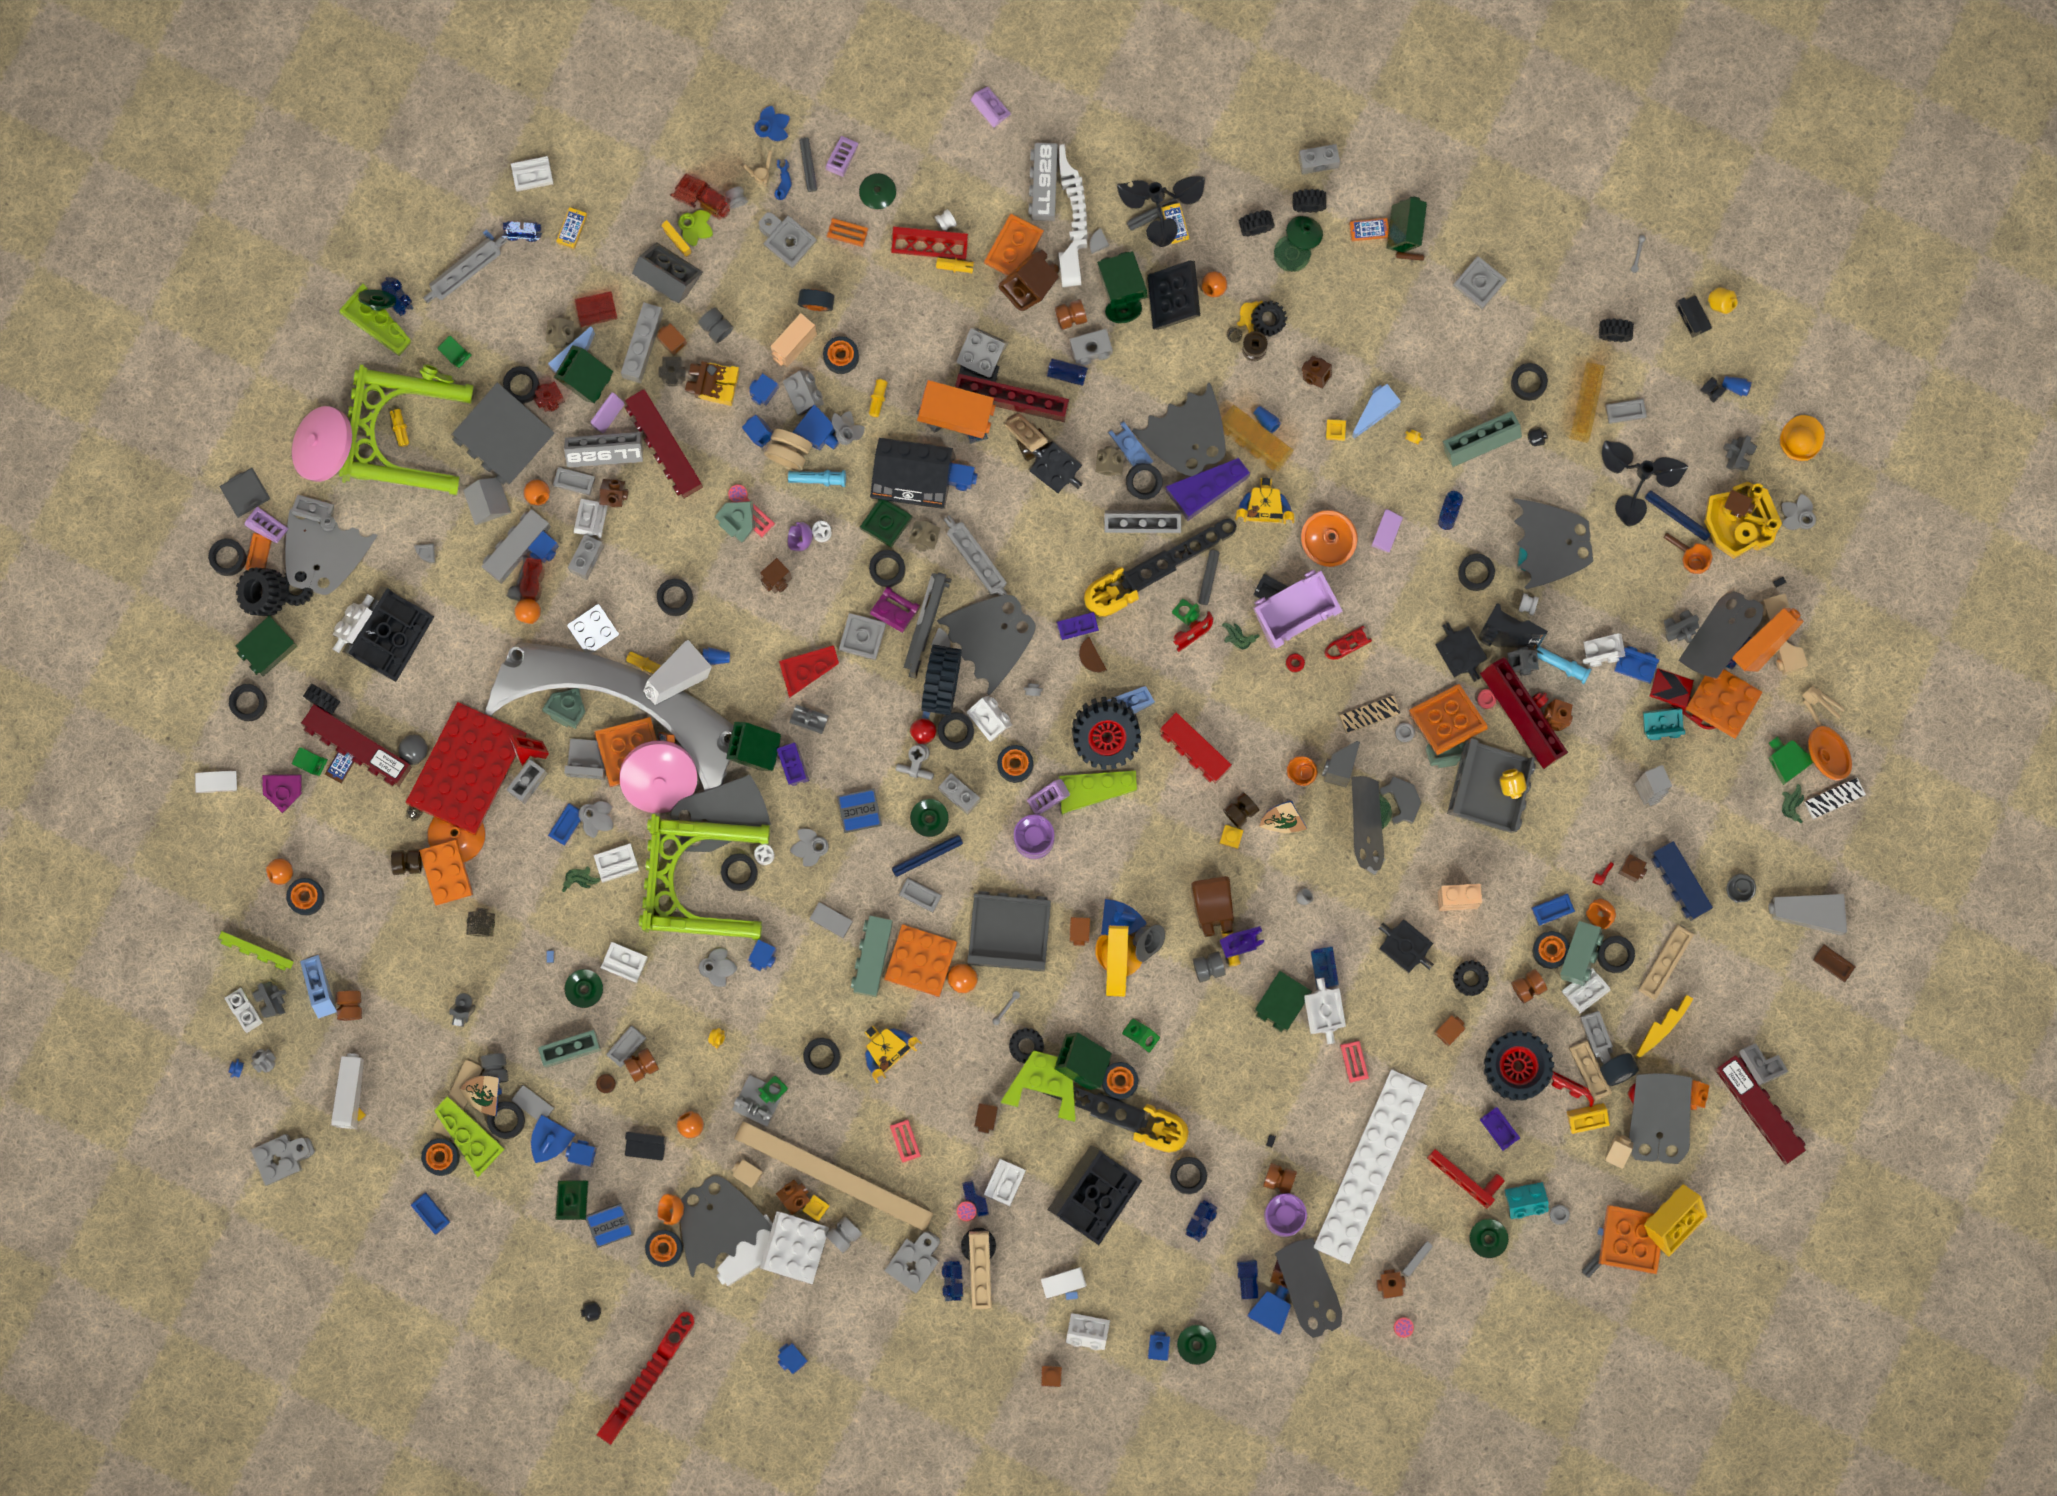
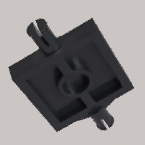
M1052 441L1042 451L1036 449L1031 452L1036 456V459L1029 468V472L1056 493H1059L1069 483L1077 489L1082 486L1083 483L1075 478V474L1081 468L1082 463L1056 442Z
M1449 622L1446 625H1442L1447 636L1444 640L1435 644L1452 676L1455 678L1461 674L1469 673L1473 682L1480 680L1481 677L1477 673L1476 668L1479 664L1488 660L1470 627L1467 626L1460 631L1454 632Z
M1403 919L1393 929H1390L1384 922L1380 925L1378 929L1386 934L1387 937L1379 950L1409 974L1420 963L1428 970L1433 967L1434 964L1426 958V955L1434 943Z

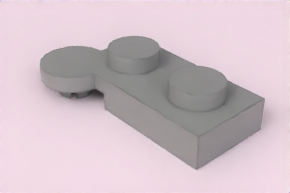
M297 495L291 510L293 515L318 521L321 528L325 531H331L336 526L335 519L331 517L334 511L333 504Z

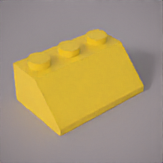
M1682 1184L1644 1224L1648 1236L1668 1257L1707 1218L1701 1196Z

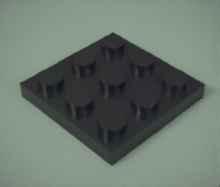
M1189 260L1147 275L1152 327L1154 330H1160L1201 316L1195 261Z

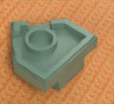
M753 501L727 502L715 516L720 522L718 525L731 537L735 536L741 542H744L755 529L752 511Z
M572 688L561 693H552L542 711L550 715L552 720L565 727L571 726L576 729L585 715V708L579 688Z
M1464 742L1439 755L1428 744L1425 750L1430 765H1438V768L1456 766L1461 759Z

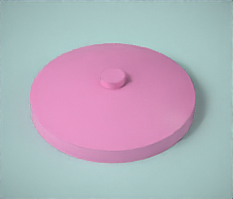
M329 406L316 408L302 420L297 428L292 444V460L296 471L303 478L315 482L325 481L333 477L344 465L351 448L352 429L349 419L342 411Z
M651 741L641 744L626 756L620 768V786L624 796L636 808L650 813L672 811L681 799L693 795L697 785V770L690 754L682 747L667 741Z

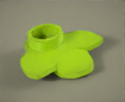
M698 210L693 214L684 213L679 217L678 225L683 230V239L689 245L696 246L699 238L706 239L713 236L711 227L706 223L711 216L708 212ZM690 220L691 224L687 226L684 222Z
M424 364L423 368H420L419 372L425 379L433 380L435 378L445 383L454 382L452 375L442 374L432 365Z

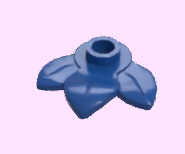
M769 106L762 110L760 120L756 122L754 127L755 133L762 138L769 137L772 141H783L788 138V134L783 129L788 125L790 117L785 114H775L773 106ZM766 126L767 130L761 131L760 128Z

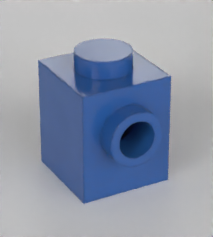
M762 373L759 379H755L749 387V392L752 396L751 400L758 405L762 403L766 406L779 389L778 383Z
M757 415L749 418L742 426L752 442L761 448L771 440L773 431Z
M952 463L949 485L956 486V489L960 491L971 489L972 484L976 485L978 473H975V467Z
M542 531L528 547L531 552L529 556L536 562L542 561L545 563L546 561H551L556 555L555 551L559 545Z
M758 939L748 959L752 963L750 967L758 971L762 969L767 970L768 967L772 968L776 957H774L776 948Z
M578 1140L577 1143L572 1142L571 1146L567 1147L565 1157L568 1158L570 1163L592 1167L597 1148L588 1146L589 1142Z
M1154 1332V1335H1150L1148 1359L1168 1361L1170 1337H1167L1165 1332Z
M786 1343L778 1350L780 1352L777 1356L780 1359L778 1364L784 1371L788 1369L793 1375L808 1362L793 1343L790 1345Z

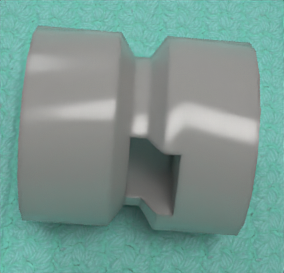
M845 1216L837 1223L838 1228H832L826 1235L842 1253L851 1246V1241L855 1242L862 1235Z

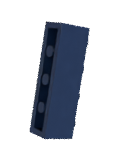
M1674 841L1651 854L1653 857L1651 861L1654 867L1661 870L1663 882L1671 887V895L1675 902L1679 901L1682 908L1680 910L1686 919L1689 918L1692 921L1713 909Z

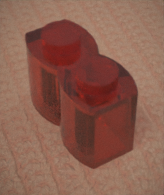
M707 186L699 196L700 207L718 220H721V218L725 219L730 212L728 198L715 189Z
M527 558L523 566L524 578L520 584V592L524 599L531 598L538 601L542 594L541 582L545 575V567L540 559Z

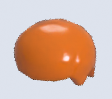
M1699 543L1687 549L1683 556L1684 568L1693 574L1706 572L1710 568L1713 559L1711 549Z
M1295 757L1290 760L1287 766L1288 778L1300 786L1310 785L1318 775L1317 765L1308 757Z
M1601 898L1594 900L1589 905L1586 916L1594 926L1607 929L1615 921L1616 912L1614 906L1609 901ZM1599 911H1602L1603 917L1598 915Z
M956 964L951 967L947 974L948 984L958 993H968L977 985L978 975L967 964Z
M665 1194L659 1201L658 1218L664 1221V1224H677L684 1214V1204L678 1196Z

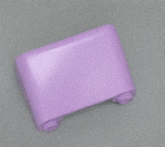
M1313 569L1304 574L1305 578L1267 599L1263 597L1254 602L1253 610L1271 648H1278L1284 644V640L1288 641L1291 637L1318 622L1328 619L1327 617L1336 616L1343 612L1322 571L1316 572Z

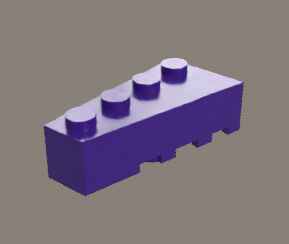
M1237 458L1166 486V493L1187 521H1189L1247 480L1250 472L1242 461Z

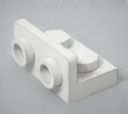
M1618 633L1584 642L1586 659H1583V663L1590 665V667L1601 666V662L1608 661V663L1617 662L1619 658L1625 657L1622 634Z
M990 696L981 698L967 711V714L990 742L1005 729L1012 726L1009 716L1000 710L997 701Z
M1071 1313L1066 1343L1077 1347H1090L1093 1350H1105L1110 1320Z

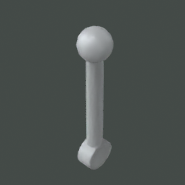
M1640 235L1638 238L1637 254L1634 265L1631 267L1633 273L1639 270L1637 265L1643 242L1646 240L1644 235Z
M1018 991L1013 992V997L1011 998V1000L1004 1007V1009L1001 1011L998 1017L993 1019L994 1025L1000 1024V1019L1003 1017V1015L1006 1013V1011L1009 1009V1007L1012 1005L1015 999H1018L1020 997V993Z

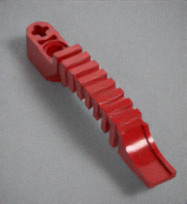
M683 1312L678 1315L658 1346V1350L651 1356L652 1360L647 1362V1367L643 1368L640 1377L636 1378V1383L631 1385L630 1391H627L624 1399L621 1398L619 1401V1407L614 1408L596 1434L597 1437L610 1446L630 1421L631 1416L636 1413V1409L641 1406L642 1401L647 1397V1393L652 1390L659 1376L663 1374V1370L667 1368L670 1360L674 1358L676 1352L694 1328L695 1319L691 1313ZM690 1318L689 1322L691 1324L682 1326L683 1322L681 1319ZM673 1333L680 1335V1340L676 1343L669 1341V1337Z

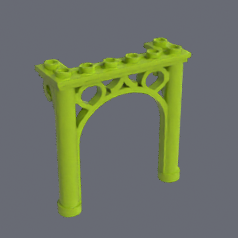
M360 364L359 370L355 369L353 385L357 386L352 388L351 399H354V406H349L348 417L352 418V443L349 455L339 471L342 483L350 481L351 476L354 479L377 480L449 492V494L457 495L460 476L398 467L386 460L376 444L375 423L383 406L396 396L416 394L471 403L473 385H459L368 370L366 367H363L364 365ZM390 388L396 390L385 396L382 389ZM375 390L380 394L381 401L378 404L370 405L367 402L369 391ZM362 403L367 409L374 410V413L370 412L366 418L359 419ZM358 427L365 430L366 437L370 436V440L363 438L356 443ZM362 444H369L374 451L367 459L361 458L358 454L359 447ZM375 457H377L378 460L384 466L373 465L368 463L372 462V460Z
M652 814V817L648 818L647 830L652 835V840L648 839L647 850L650 851V859L646 860V870H649V875L644 881L647 897H643L642 908L646 910H643V915L639 917V926H641L642 930L646 933H649V931H665L761 940L762 921L704 918L689 913L677 898L674 888V872L683 852L698 841L722 840L769 844L770 825L747 826L667 820ZM676 836H687L693 838L686 841L682 845ZM667 840H674L678 846L677 852L672 856H667L664 853V844ZM660 854L664 859L672 860L671 864L667 863L665 869L658 871ZM661 879L665 883V888H669L670 892L661 891L656 896L657 880ZM664 895L670 896L674 902L671 909L667 912H663L659 908V900ZM676 908H678L688 918L672 917L669 915L673 914Z

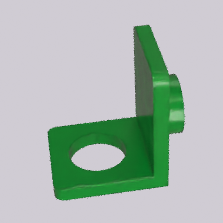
M448 336L437 347L451 364L457 368H460L472 356L452 336Z
M1182 599L1173 609L1172 614L1189 626L1200 615L1199 605L1195 603L1193 606L1185 599ZM1182 606H1187L1190 609L1185 616L1179 614V609Z
M299 747L293 758L292 765L312 775L320 776L328 759L319 757Z
M1134 1018L1131 1019L1122 1032L1124 1036L1136 1042L1149 1053L1160 1039L1154 1031ZM1152 1036L1151 1044L1146 1045L1147 1038Z
M773 1076L762 1089L758 1088L761 1092L759 1097L766 1104L769 1101L774 1104L788 1090V1087L778 1077ZM777 1083L780 1085L781 1090L778 1094L770 1092L769 1087L771 1084Z

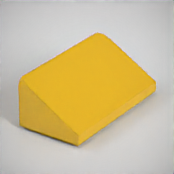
M1604 1103L1566 1111L1572 1134L1610 1126L1607 1107Z

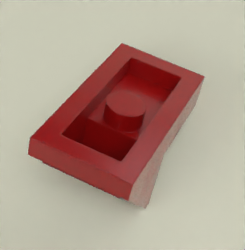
M511 734L512 745L522 766L529 756L546 759L549 755L543 741Z

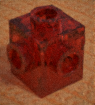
M555 381L550 384H542L535 391L537 397L534 400L539 408L543 407L545 412L555 411L559 408L560 404L565 402Z

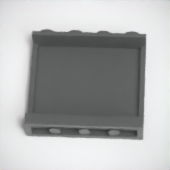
M497 382L451 435L453 436L452 440L461 447L463 445L468 449L466 452L474 460L478 458L483 462L481 466L488 472L492 470L497 474L495 478L500 483L510 485L555 433Z
M1472 738L1466 740L1447 814L1505 832H1517L1522 825L1521 814L1526 808L1527 801L1525 798L1531 788L1530 777L1535 771V758H1526L1478 743L1479 740ZM1517 769L1524 774L1527 789L1522 793L1521 797L1511 799L1510 796H1505L1502 793L1499 779L1504 771Z
M978 891V894H974L968 965L1045 972L1051 901L1047 900V897L1036 896V899H1028L1027 895L1009 897L1007 893H997V896L990 895V892Z

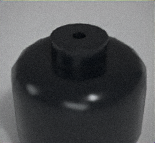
M1541 427L1529 430V443L1534 447L1544 445L1546 443L1545 439H1548L1547 432H1543Z
M595 1301L584 1303L583 1309L580 1310L581 1317H585L587 1322L598 1320L601 1315L600 1306Z

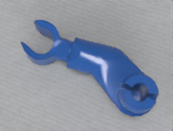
M780 159L777 161V166L781 169V183L774 195L778 200H784L792 186L790 174L787 171L789 162L786 159V165L783 168L780 166Z

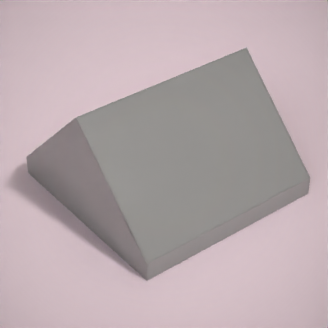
M496 478L479 479L463 490L475 526L511 513L502 484Z

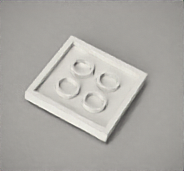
M777 1211L760 1269L813 1284L829 1227Z

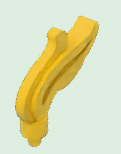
M1263 301L1244 303L1240 309V321L1237 322V326L1242 327L1246 325L1249 333L1254 332V324H1251L1253 319L1251 314Z

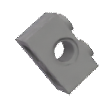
M1336 144L1299 151L1298 158L1302 175L1339 168L1340 159Z
M1106 329L1070 339V346L1076 364L1087 365L1092 362L1091 360L1097 358L1099 360L1108 359L1113 351ZM1089 345H1094L1097 349L1094 352H1089L1086 348Z
M584 534L568 566L569 571L588 580L604 548L603 543Z
M529 760L507 788V791L525 805L548 773L535 762Z
M952 773L938 787L944 796L967 815L980 802V797Z

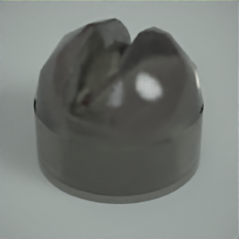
M1230 327L1226 332L1228 340L1232 343H1237L1242 339L1243 334L1238 327Z
M408 806L405 815L407 819L411 818L413 822L417 821L423 812Z

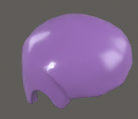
M796 522L798 525L791 526L789 530L788 547L790 550L804 551L810 546L813 540V533L808 524Z

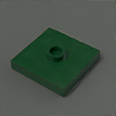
M878 500L860 525V529L892 548L913 517L889 501Z
M558 1181L555 1220H586L588 1181Z

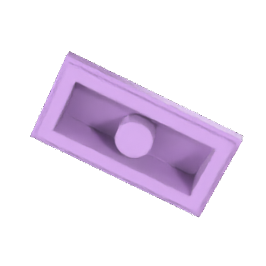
M988 86L977 91L971 98V102L993 128L1011 115Z
M613 392L591 420L592 427L602 434L605 433L625 405Z
M1385 509L1372 547L1390 553L1403 517Z

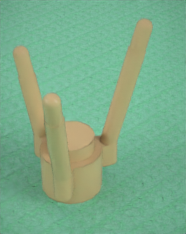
M771 150L768 152L765 167H759L752 171L746 164L743 165L750 176L755 177V181L763 184L764 187H767L770 177L768 171L770 170L772 157Z
M1814 686L1802 695L1805 698L1803 703L1809 709L1818 726H1821V722L1811 704L1815 706L1820 702L1838 719L1841 716L1823 699L1840 711H1845L1843 707Z

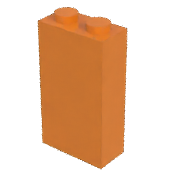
M928 380L917 421L983 439L985 433H989L991 422H988L990 415L993 416L996 405L993 404L994 398Z

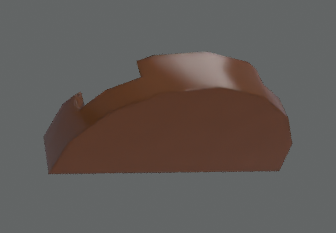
M1088 637L1080 646L1079 658L1081 664L1092 672L1102 673L1107 671L1090 637Z

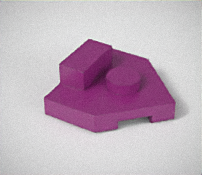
M302 774L262 775L263 795L281 813H284L302 794Z

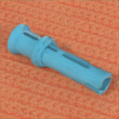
M830 470L824 472L788 471V483H820L826 487L830 485L845 487L846 470H842V472H830Z
M1541 646L1537 648V651L1543 653L1542 655L1537 652L1539 659L1565 671L1568 677H1575L1582 684H1585L1592 670L1591 668L1586 669L1578 665L1577 661L1570 662Z

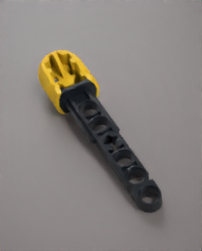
M1228 518L1215 524L1214 527H1209L1167 552L1164 550L1128 571L1119 567L1112 574L1108 573L1091 583L1085 591L1084 601L1087 608L1099 617H1106L1123 609L1128 603L1131 604L1139 600L1138 592L1176 571V567L1214 547L1221 539L1224 541L1234 535L1237 527L1235 521ZM1229 523L1233 526V531L1227 533L1223 530L1222 526ZM1210 532L1215 533L1217 539L1213 542L1208 541L1206 535ZM1198 542L1201 548L1198 551H1194L1190 548V543ZM1184 546H1186L1187 552L1182 555V559L1179 557L1175 558L1176 551L1182 553L1185 551ZM1165 560L1168 563V567L1160 569L1157 562ZM1148 569L1152 575L1150 578H1143L1141 571ZM1121 578L1123 580L1121 583L1125 590L1128 589L1130 594L1127 593L1123 598L1116 601V597L1120 592L1116 586L1110 587L1107 585L1113 584L1117 579Z
M1073 1086L1074 1098L1076 1097V1091H1079L1078 1096L1084 1098L1085 1095H1088L1090 1100L1089 1104L1086 1103L1085 1106H1082V1101L1076 1099V1103H1074L1076 1107L1091 1112L1090 1116L1134 1132V1141L1139 1143L1145 1142L1147 1146L1168 1153L1178 1151L1187 1142L1189 1133L1187 1124L1182 1118L1162 1109L1156 1110L1155 1106L1147 1104L1142 1110L1104 1094L1098 1093V1095ZM1045 1094L1062 1101L1061 1097ZM1106 1102L1109 1109L1106 1113L1098 1111L1099 1103ZM1119 1109H1124L1127 1112V1117L1124 1120L1116 1118V1112ZM1147 1113H1150L1155 1118H1163L1167 1124L1171 1125L1168 1128L1164 1126V1122H1160L1159 1124L1154 1123L1152 1132L1155 1133L1157 1138L1162 1135L1166 1137L1165 1141L1170 1142V1144L1164 1143V1140L1161 1138L1154 1140L1147 1134H1139L1141 1128H1146L1148 1120H1145Z

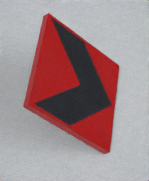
M1657 668L1649 697L1686 709L1694 680Z

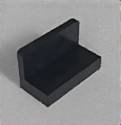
M1697 296L1688 299L1684 297L1677 301L1675 305L1692 338L1712 329Z
M626 1132L625 1156L663 1160L666 1144L665 1136Z

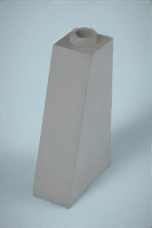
M1844 894L1774 897L1769 903V914H1772V919L1836 935L1847 933Z

